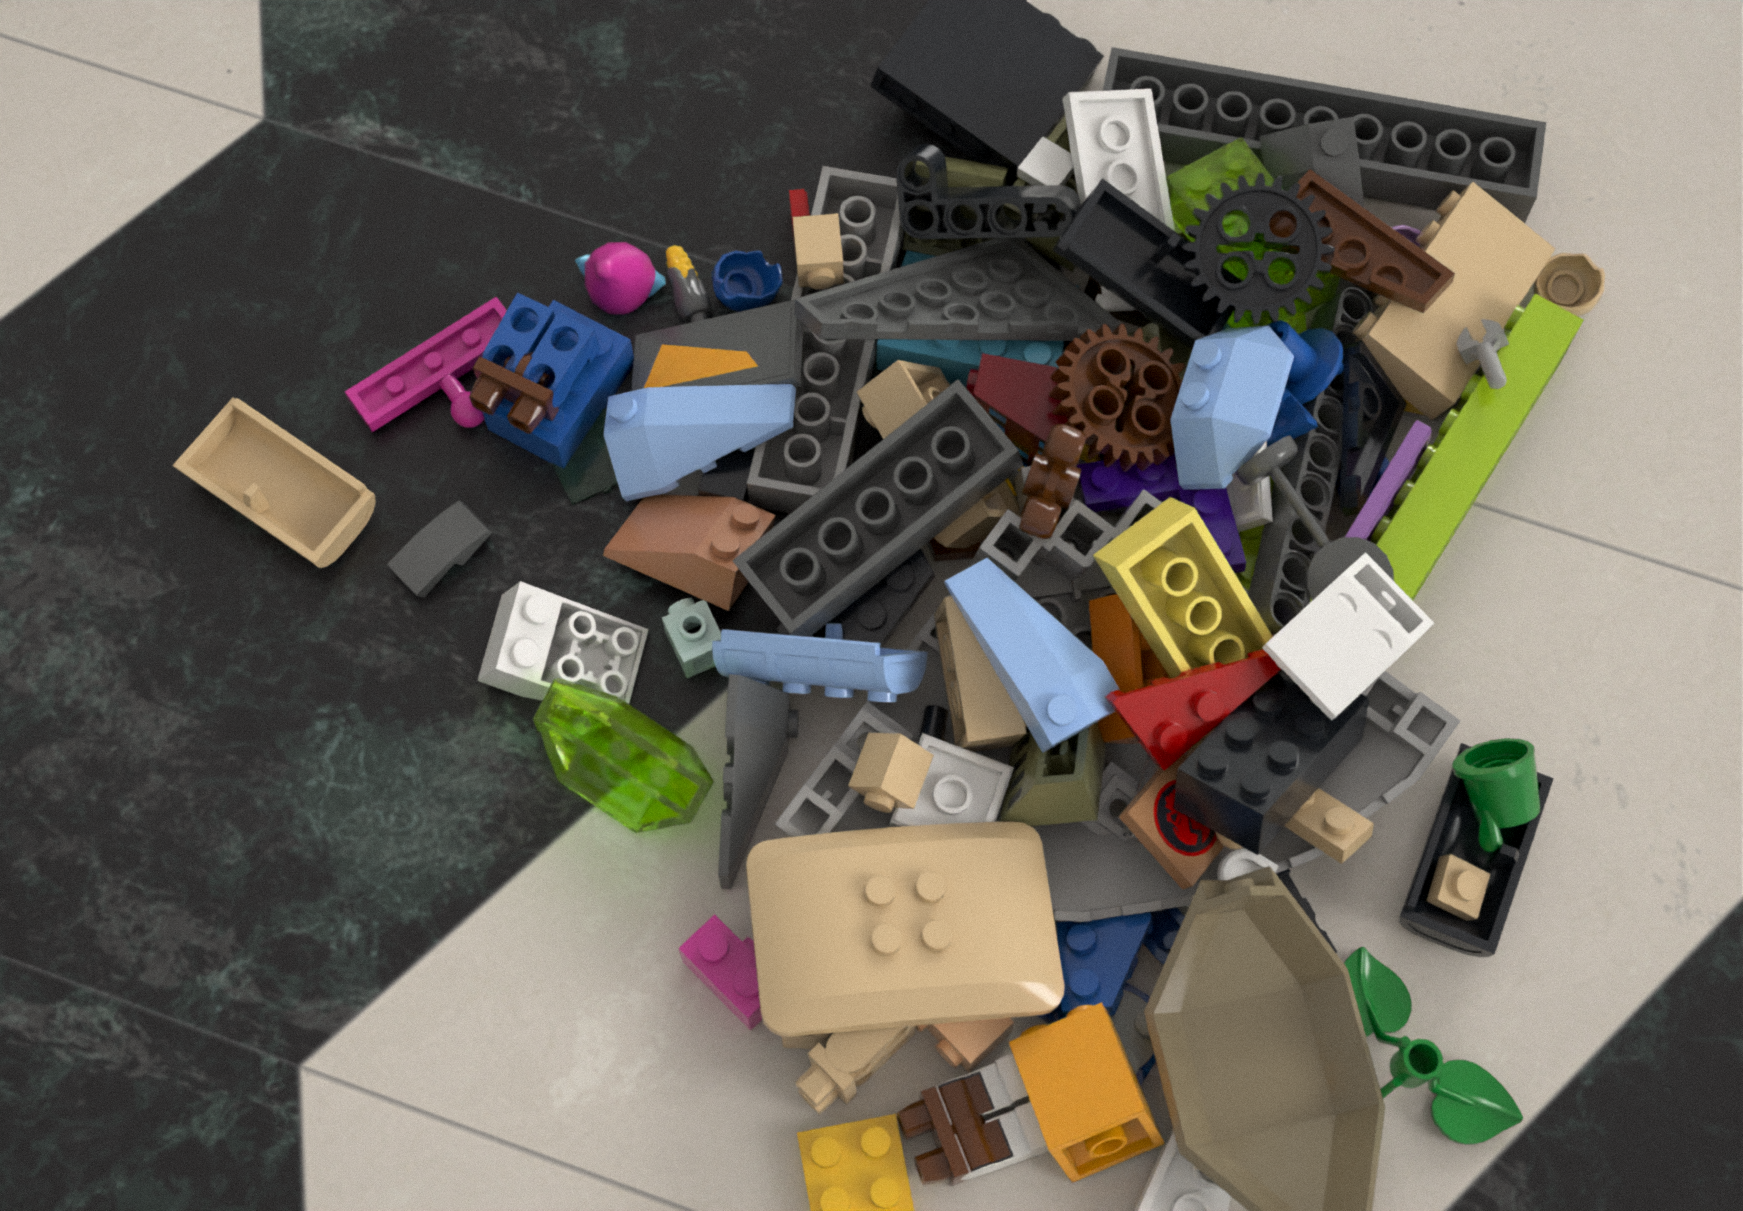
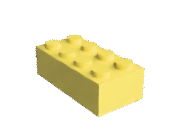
M1169 497L1093 554V557L1170 678L1179 676L1183 671L1215 662L1228 664L1248 658L1247 653L1263 649L1262 647L1273 638L1203 520L1192 506Z

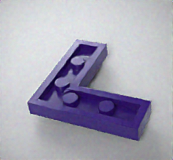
M1175 453L1158 466L1152 463L1144 471H1141L1135 463L1125 472L1121 468L1119 459L1109 468L1105 467L1104 460L1077 465L1078 468H1081L1078 484L1083 504L1093 512L1128 507L1143 490H1146L1159 501H1165L1169 497L1177 499L1196 509L1233 572H1245L1247 562L1227 489H1183L1179 485Z

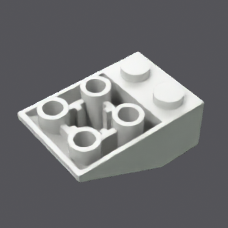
M1364 553L1262 648L1275 661L1278 667L1284 670L1310 697L1311 701L1333 720L1435 623L1367 553Z
M520 581L501 596L477 681L522 697L624 717L627 714L649 629Z

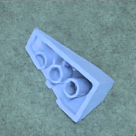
M792 384L647 387L609 396L603 435L622 498L625 501H631L667 493L680 486L679 479L698 469L703 473L717 467L715 460L738 449L746 452L793 427L796 388Z
M985 558L944 581L945 586L1042 753L1116 712L1105 696L1110 692L1120 689L1105 663L992 561Z

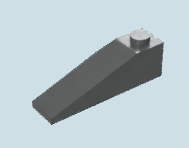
M1354 117L1306 124L1259 137L1265 181L1268 186H1272L1274 180L1279 175L1282 176V190L1288 191L1311 169L1364 207ZM1316 273L1315 275L1324 284L1321 293L1326 302L1348 287L1362 290L1370 300H1373V292L1330 273Z
M729 674L725 724L727 755H730V763L726 762L723 767L724 801H727L726 809H722L718 871L721 889L732 888L787 757L789 738H798L799 710L791 709L789 693L735 674Z

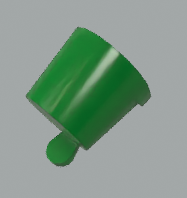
M1513 738L1490 740L1466 749L1453 760V773L1458 778L1463 779L1476 820L1480 824L1478 841L1483 850L1494 852L1503 844L1498 828L1524 824L1534 819L1540 813L1535 749L1529 741Z

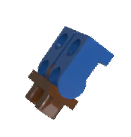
M517 293L487 344L482 357H479L473 366L477 381L469 396L472 406L488 415H493L503 398L514 403L507 415L509 423L528 434L533 432L543 417L553 421L559 411L558 406L566 399L578 374L586 362L591 363L600 350L595 329L560 312L555 316L553 309Z

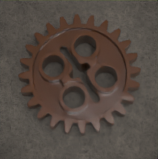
M1103 324L1096 332L1087 329L1079 339L1075 338L1065 348V351L1055 362L1059 367L1050 375V379L1057 383V385L1049 392V396L1062 401L1052 411L1053 415L1066 416L1068 421L1065 425L1077 428L1086 434L1085 443L1090 446L1087 458L1091 460L1100 452L1104 454L1105 467L1109 468L1119 459L1121 468L1125 472L1135 463L1141 471H1144L1152 463L1158 466L1175 453L1171 416L1183 381L1178 374L1185 368L1184 363L1172 365L1169 361L1174 352L1172 348L1162 353L1157 350L1159 343L1157 336L1148 343L1143 341L1141 328H1138L1131 336H1128L1124 324H1120L1113 332H1111L1107 324ZM1095 406L1098 407V408L1102 411V414L1097 411V409L1095 408Z

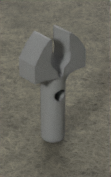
M1482 319V324L1486 330L1482 343L1473 340L1467 327H1465L1456 344L1465 363L1468 364L1479 360L1488 385L1492 389H1500L1505 386L1507 378L1496 352L1500 348L1509 345V342L1498 322Z

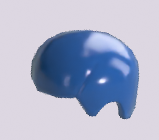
M759 250L748 253L733 251L724 254L711 273L716 297L724 306L736 312L768 306L776 297L783 284L782 267L780 264L770 265L764 259L762 251Z

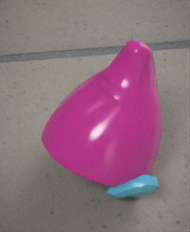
M608 242L595 249L590 255H582L575 259L580 272L585 277V287L591 301L608 314L623 315L631 313L666 284L665 277L654 269L648 255L627 242Z

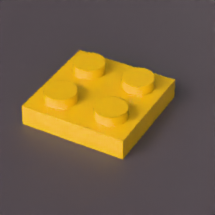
M896 1114L797 1132L811 1211H914Z

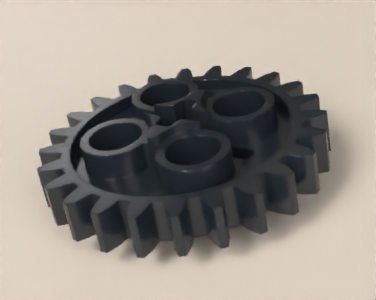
M1258 173L1255 185L1249 186L1245 177L1240 175L1237 190L1233 191L1228 184L1222 182L1220 184L1222 198L1217 199L1209 193L1205 195L1204 200L1209 208L1208 212L1198 208L1193 210L1192 215L1201 224L1200 226H1186L1185 233L1196 239V241L1184 244L1182 247L1183 253L1195 255V259L1184 264V271H1198L1199 275L1191 282L1190 286L1192 289L1206 287L1207 291L1201 301L1203 304L1215 298L1220 301L1216 313L1218 316L1230 307L1234 309V323L1240 321L1244 312L1250 313L1253 326L1258 325L1261 313H1267L1270 321L1276 323L1279 316L1278 310L1281 308L1290 317L1295 316L1296 307L1294 301L1296 299L1306 306L1312 302L1306 290L1307 288L1316 291L1322 290L1324 284L1315 275L1316 273L1329 274L1332 266L1321 261V257L1332 255L1335 251V247L1322 244V240L1329 237L1333 229L1318 227V223L1324 218L1326 212L1325 210H1319L1311 213L1309 208L1315 198L1313 194L1301 201L1296 197L1300 184L1295 183L1288 191L1282 190V176L1278 175L1272 186H1265L1263 173ZM1234 215L1240 216L1246 221L1248 231L1240 237L1229 236L1225 233L1222 226L1224 219ZM1278 216L1287 217L1294 225V233L1286 238L1277 237L1271 232L1269 222ZM1258 239L1261 240L1262 247L1266 249L1296 246L1300 251L1298 254L1267 251L1264 253L1262 260H1255L1252 251L1218 253L1216 247L1226 245L1250 248L1253 240ZM1231 261L1239 262L1246 269L1247 277L1240 283L1233 284L1227 282L1221 274V268L1224 264ZM1276 262L1286 263L1292 269V281L1282 285L1276 284L1268 275V267Z

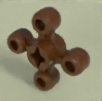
M1055 424L1050 429L1042 455L1035 453L1021 493L1028 496L1020 515L1021 521L1019 524V529L1024 533L1040 539H1050L1052 537L1061 508L1068 509L1080 477L1081 468L1075 466L1079 461L1086 441V434L1083 431L1065 424Z

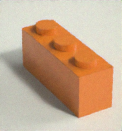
M1117 594L1089 600L1092 651L1105 663L1120 691L1123 693L1150 686L1151 680L1162 677L1170 678ZM1116 712L1098 721V727L1104 743H1139Z

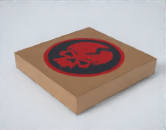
M1185 753L1165 771L1159 768L1118 816L1182 890L1193 887L1225 847L1219 842L1215 831L1173 809L1177 768L1188 758Z

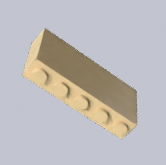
M1474 182L1467 186L1460 194L1454 190L1451 191L1436 209V212L1441 215L1438 221H1430L1415 240L1420 244L1419 248L1455 273L1451 285L1425 313L1378 294L1374 299V302L1379 306L1375 313L1368 312L1352 332L1357 336L1355 342L1360 340L1364 342L1401 396L1431 420L1455 404L1480 366L1479 360L1466 364L1458 350L1456 343L1463 329L1467 327L1473 340H1477L1479 343L1483 342V337L1486 334L1482 319L1498 322L1502 329H1504L1514 309L1521 303L1556 249Z

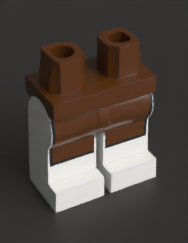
M1013 1053L995 1060V1063L967 1075L921 1091L919 1101L908 1105L897 1113V1120L906 1141L931 1132L937 1147L934 1150L914 1157V1163L923 1185L949 1180L951 1186H954L967 1179L987 1174L1047 1152V1144L1031 1102L1028 1103L1029 1096Z

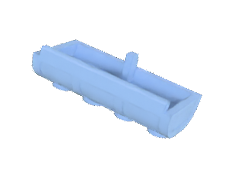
M826 623L825 638L723 629L721 631V640L712 641L713 660L716 669L722 676L729 677V674L741 675L770 686V681L783 683L782 692L808 694L811 693V685L825 686L824 696L835 698H852L854 696V689L868 691L867 700L874 702H896L897 694L908 693L917 689L926 670L928 655L926 651L882 648L880 643L843 640L842 625L839 623Z

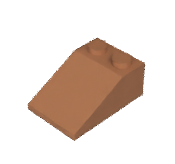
M660 494L645 497L605 547L603 556L729 611L749 582L732 560L773 528L776 515L735 497Z

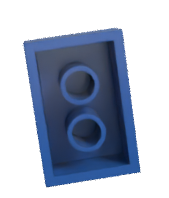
M553 300L549 308L554 310L555 316L560 312L595 329L600 346L599 352L591 363L586 362L573 382L566 399L558 406L559 411L553 421L543 417L531 434L525 433L509 423L507 415L514 405L509 400L503 398L493 415L482 413L489 431L565 470L606 409L608 397L616 394L633 369L634 355L629 338Z

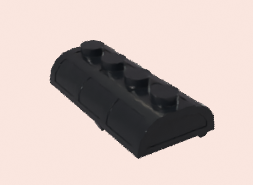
M1103 178L1087 196L1075 213L1072 222L1069 223L1053 247L1054 252L1073 263L1099 282L1105 289L1110 290L1143 314L1153 324L1161 327L1191 350H1193L1195 340L1222 331L1234 309L1228 307L1223 314L1218 316L1216 313L1220 301L1215 298L1206 304L1201 302L1207 291L1206 287L1192 289L1190 286L1191 282L1199 275L1198 271H1184V264L1195 259V255L1182 252L1183 245L1190 242ZM1222 266L1221 274L1227 282L1233 284L1242 282L1241 279Z
M1461 743L1456 757L1471 746ZM1451 769L1401 910L1399 923L1411 933L1451 950L1476 957L1493 956L1496 952L1554 778L1537 772L1540 813L1534 819L1524 824L1498 828L1503 844L1496 851L1487 852L1481 848L1478 841L1480 824L1476 820L1462 778L1455 776L1453 769ZM1452 854L1490 873L1478 919L1466 921L1426 901L1440 856Z

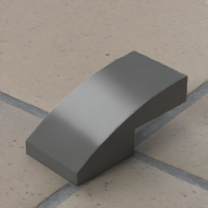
M459 500L420 530L387 565L416 596L426 597L454 564L463 566L490 536L492 531L463 501Z

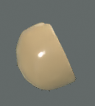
M1560 253L1549 258L1534 281V294L1579 317L1589 313L1602 298L1605 272L1603 268L1597 267L1585 253Z

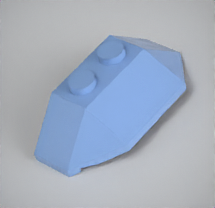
M1269 326L1227 328L1195 340L1171 416L1179 485L1183 489H1225L1233 480L1232 474L1249 461L1270 438L1294 356Z

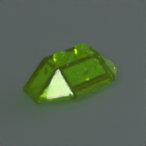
M556 678L553 679L533 718L537 731H541L545 750L558 781L634 833L691 823L714 783L693 746L615 695Z

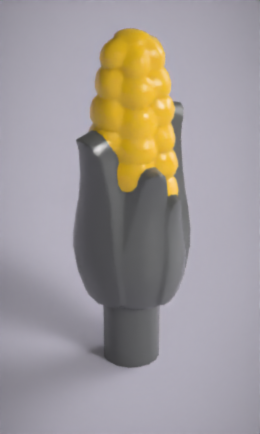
M674 245L668 247L666 250L667 273L680 318L686 324L709 319L708 317L712 309L711 300L703 286L702 280L698 278V274L688 258V254L684 252L681 246Z

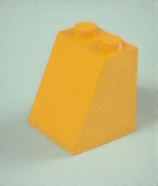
M1102 1002L1094 1006L1082 1005L1076 1007L1067 1014L1066 1018L1049 1025L1040 1024L1032 1026L1023 1031L1019 1038L1008 1042L1048 1150L1072 1183L1165 1144L1114 1023Z

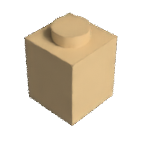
M838 213L793 217L799 287L826 289L834 284H844Z
M868 733L848 787L865 796L864 803L877 811L891 813L893 808L914 809L934 755L902 734Z

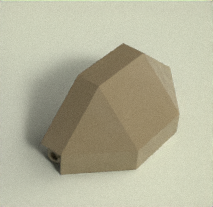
M1270 866L1229 880H1201L1144 1010L1179 1153L1248 1211H1372L1385 1104L1347 967Z

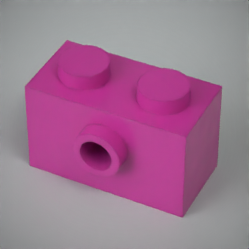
M714 914L678 948L682 962L751 1031L762 1020L754 943L749 937L741 941Z

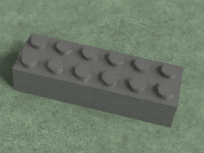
M956 380L732 561L791 635L811 637L826 623L831 621L1020 469L1023 463L1019 450L959 380Z

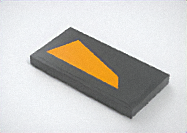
M796 299L636 335L632 391L647 387L765 384L801 386L803 322L794 315Z

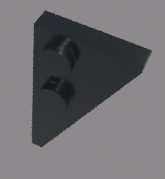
M1362 340L1347 344L1344 356L1340 509L1346 517L1359 514L1366 503L1407 405Z

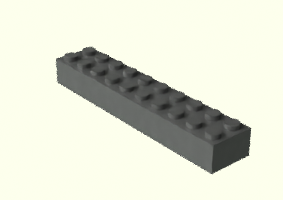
M1111 47L1103 91L1152 90L1163 161L1256 178L1258 173H1263L1265 179L1260 136L1306 124L1354 117L1364 197L1437 209L1451 191L1454 190L1460 194L1467 186L1474 182L1523 223L1526 222L1537 198L1547 122Z

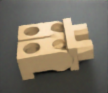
M915 1026L833 1033L827 1041L826 1049L818 1043L808 1052L811 1067L795 1082L799 1088L798 1094L818 1115L838 1097L847 1105L857 1095L856 1087L870 1079L916 1034Z

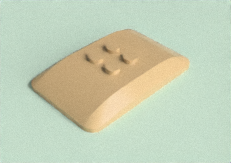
M975 822L933 824L796 836L760 842L751 849L747 856L746 875L760 1012L765 1026L779 1036L791 1037L1043 1015L1052 1012L1058 1007L1064 995V980L1042 841L1036 830L1025 823Z

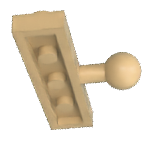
M1218 725L1187 751V757L1197 749ZM1318 788L1284 827L1342 864L1372 837L1374 823ZM1216 832V836L1223 846L1233 850L1244 848Z

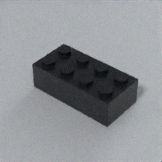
M1281 669L1232 711L1177 768L1173 809L1259 855L1362 740L1370 698L1360 694L1337 717L1331 720L1311 701L1310 697L1289 675Z

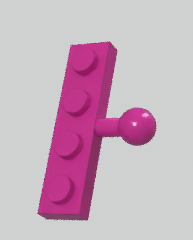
M497 297L493 298L346 390L345 394L349 402L371 432H374L442 388L452 402L450 410L454 421L466 428L478 426L484 420L483 413L472 406L469 399L471 392H466L457 378L472 370L478 358L482 357L487 344L507 310Z

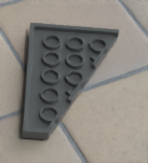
M995 238L796 299L794 315L820 339L1073 341L1075 338L1079 339L1087 329L1096 332L1103 324H1107L1111 332H1113L1122 324L1020 238Z

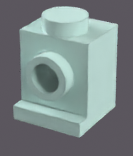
M692 598L677 601L669 607V615L662 617L665 633L686 677L690 678L715 667L712 641L721 640V632L705 600L697 603ZM697 626H701V629L697 633L690 634L686 632Z

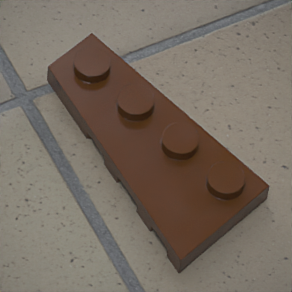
M1311 169L1297 182L1300 184L1296 197L1300 201L1312 194L1315 196L1309 208L1311 213L1319 210H1325L1326 212L1324 218L1318 223V227L1333 229L1332 234L1322 240V244L1335 247L1332 255L1321 257V261L1332 266L1330 274L1421 313H1425L1453 282L1455 276L1453 271ZM1278 216L1269 222L1271 232L1277 237L1286 238L1294 233V225L1287 217ZM1258 239L1253 240V241L1258 242V243L1261 244V240H1258ZM1296 246L1274 248L1276 251L1289 254H1298L1300 251Z

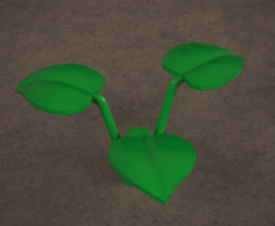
M1365 947L1358 948L1344 961V965L1348 969L1366 1037L1374 1033L1378 1042L1398 1047V1051L1391 1057L1389 1066L1393 1078L1380 1088L1383 1099L1400 1086L1417 1088L1428 1082V1090L1437 1094L1430 1106L1433 1122L1449 1140L1463 1145L1483 1143L1523 1120L1520 1109L1508 1091L1481 1066L1460 1059L1447 1061L1443 1064L1442 1053L1433 1042L1427 1039L1410 1041L1407 1036L1397 1038L1386 1035L1385 1033L1399 1031L1405 1026L1410 1017L1412 1001L1407 987L1391 969L1375 959Z

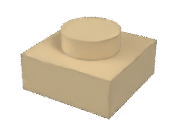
M1452 854L1440 856L1426 901L1466 921L1478 919L1490 873Z

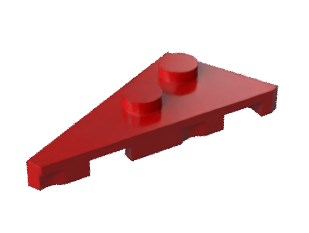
M1264 649L1247 653L1248 658L1228 664L1215 662L1183 671L1175 678L1162 677L1151 680L1150 686L1123 693L1120 690L1110 692L1105 698L1153 762L1165 771L1280 671L1281 668L1278 667Z

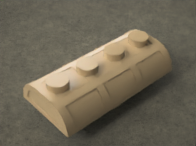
M232 398L173 464V467L319 568L329 566L344 553L368 523L376 503L375 494L368 490L365 484L238 398Z

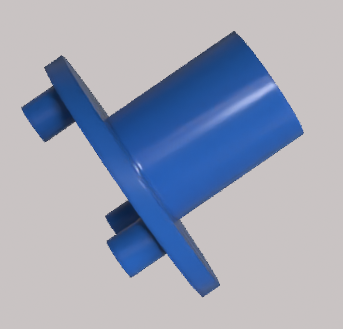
M1282 320L1267 325L1294 356L1285 387L1301 405L1313 400L1328 387L1336 375L1344 371V364L1342 363L1343 345L1332 331L1324 328H1315L1298 334L1287 322Z

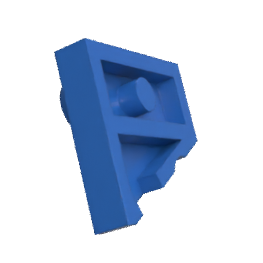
M1151 912L1086 922H1057L1058 948L1064 980V995L1061 999L1064 1018L1076 1007L1082 1005L1094 1006L1101 1002L1109 1016L1115 1015L1124 995L1123 986L1132 977L1139 962L1137 955L1146 935H1151L1154 928Z

